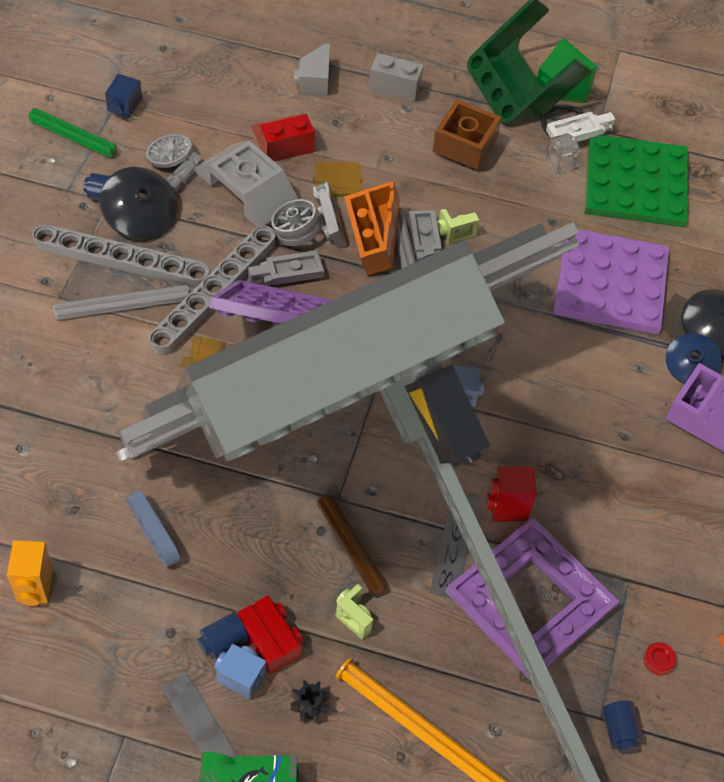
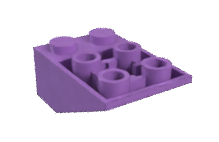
M699 363L675 398L666 420L723 452L724 376Z

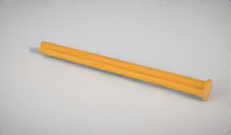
M351 657L345 661L335 677L337 680L343 679L476 782H509L354 665Z

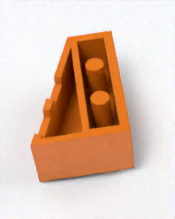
M391 181L344 196L360 258L367 276L393 268L400 197L395 182Z

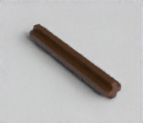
M328 494L323 495L317 500V506L371 595L380 596L387 590L385 581L334 498Z

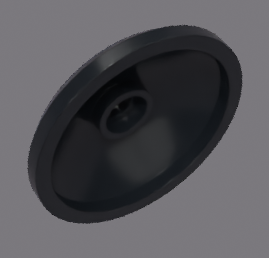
M127 167L116 171L108 177L100 192V209L105 221L117 233L133 240L145 241L162 236L172 227L178 214V200L173 187L163 176L147 168ZM139 193L145 194L146 198L140 197Z
M707 289L699 291L692 295L683 307L681 314L685 334L697 333L710 338L719 348L721 358H724V290Z

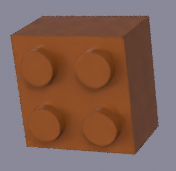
M456 99L435 131L432 152L478 170L498 138L501 117Z

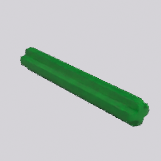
M33 108L29 112L28 116L31 122L102 155L112 158L117 152L116 144L38 108Z

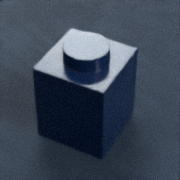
M117 74L105 92L107 111L130 118L142 99L140 80Z

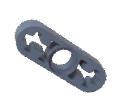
M138 490L126 496L127 504L162 564L167 568L179 562L180 556L173 541L142 491Z

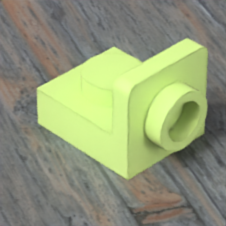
M442 209L437 221L439 234L444 236L448 245L476 237L479 218L474 212L451 219L447 210Z
M357 584L351 590L349 588L345 589L337 598L336 617L363 640L371 633L373 618L366 607L361 604L357 605L361 600L363 587Z

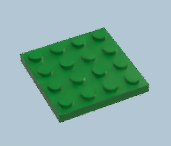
M599 135L588 139L584 214L685 228L687 224V146Z

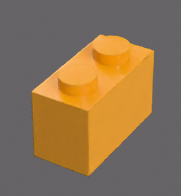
M13 540L7 577L16 601L27 606L48 603L53 566L46 543Z

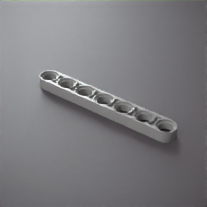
M40 225L34 229L32 234L35 247L38 250L175 284L187 285L192 288H196L209 275L208 266L201 261L52 225ZM45 234L52 236L46 242L38 240L40 236ZM72 240L76 241L77 245L67 248L64 246V243ZM95 246L103 249L97 254L89 252L90 248ZM117 253H126L128 255L123 260L114 258ZM143 259H151L154 261L150 266H142L139 264V262ZM168 265L179 267L175 272H167L165 270ZM194 271H201L205 274L202 278L198 279L190 276Z
M268 226L255 228L151 332L149 337L150 347L155 354H170L214 310L209 308L211 296L216 293L209 292L207 290L209 286L218 285L224 289L237 280H243L248 275V267L257 266L275 246L274 230ZM262 235H266L269 238H271L268 242L265 243L259 242L257 240V238ZM243 252H252L254 257L245 259L240 255ZM228 268H234L238 270V273L229 276L224 271ZM194 302H201L205 305L200 310H194L190 307ZM183 319L187 322V325L177 328L173 325V322ZM160 337H166L170 340L164 346H159L155 343L156 339Z

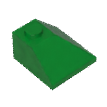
M563 38L539 67L537 78L542 86H545L573 59H578L589 67L591 73L561 100L586 103L589 100L598 66L568 40Z

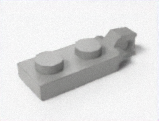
M328 182L314 186V198L317 203L321 204L318 207L320 216L327 224L323 226L324 233L328 241L333 240L338 249L346 246L347 241L331 187Z
M435 210L409 211L408 219L416 260L419 261L429 254L441 251Z
M318 251L266 258V261L260 263L259 266L248 267L249 282L261 285L264 283L265 285H278L324 277V269Z

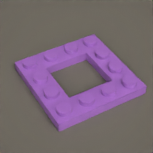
M534 517L492 550L506 581L527 563L533 561L572 600L568 606L534 635L531 633L546 667L550 666L612 612L620 602ZM474 564L449 584L445 592L529 678L476 564Z

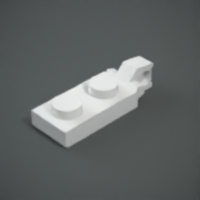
M588 112L547 124L546 131L555 146L561 147L597 137L612 130L615 117L611 112L599 116Z

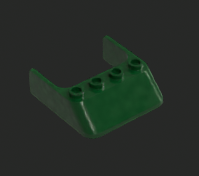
M528 0L467 61V69L495 115L500 116L501 123L506 125L544 115L591 73L589 67L575 58L545 86H542L519 50L521 38L549 12V8L540 0Z

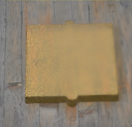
M315 162L313 182L316 183V186L328 182L333 197H344L360 192L362 177L360 176L359 162Z

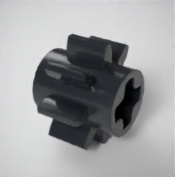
M304 680L300 691L297 689L292 690V697L296 701L291 703L290 709L291 711H299L301 722L307 718L317 723L320 712L328 714L329 706L323 702H327L330 699V692L322 693L320 681L314 685L308 684ZM310 698L315 704L310 705L309 701H305V699Z

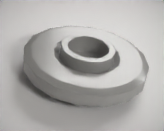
M182 134L162 136L149 145L146 151L147 160L151 165L160 168L176 166L184 162L193 151L192 142L187 136Z

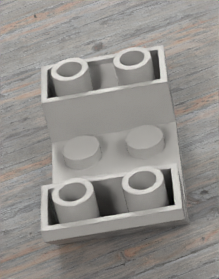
M250 140L233 143L194 167V171L210 186L220 180L244 202V216L256 227L271 225L272 215L278 207L286 202L298 199L284 170Z

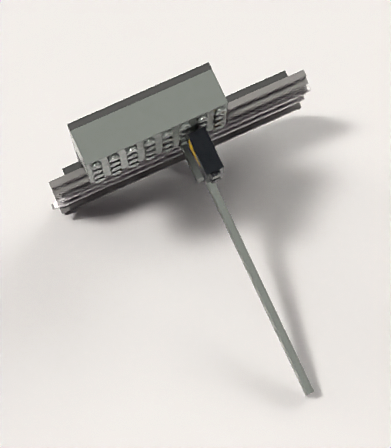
M574 222L548 234L543 224L540 223L475 254H472L465 239L185 367L175 392L144 406L143 421L120 431L121 440L125 448L115 452L119 462L129 457H138V455L148 452L152 448L155 449V447L161 446L165 442L168 443V441L178 438V436L184 435L188 431L191 432L195 428L198 429V427L202 428L216 459L225 456L226 461H230L257 449L253 441L257 440L260 446L291 433L295 429L308 425L327 416L329 413L380 391L404 444L415 440L418 441L578 782H600L451 466V463L454 467L461 464L466 466L483 457L481 451L490 447V443L453 365L444 367L441 362L497 335L494 328L505 322L491 291L530 274L579 246L575 236L579 232Z

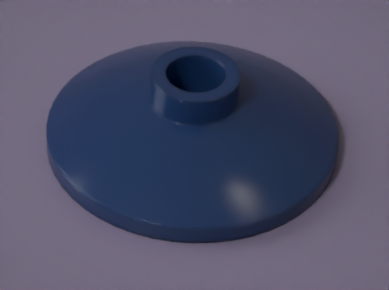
M688 333L677 337L669 345L666 352V366L670 374L679 382L685 384L699 363L718 373L721 366V353L717 345L710 338L702 334ZM696 352L700 358L692 359L690 353Z

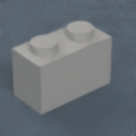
M377 53L370 69L369 90L415 102L422 83L424 65Z

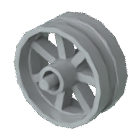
M295 199L284 203L277 208L271 218L272 227L276 232L278 240L288 246H298L307 243L315 238L322 226L315 205L305 199Z

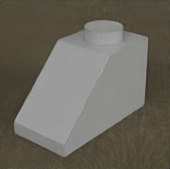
M324 44L300 59V67L294 71V84H299L298 94L327 96L330 44Z

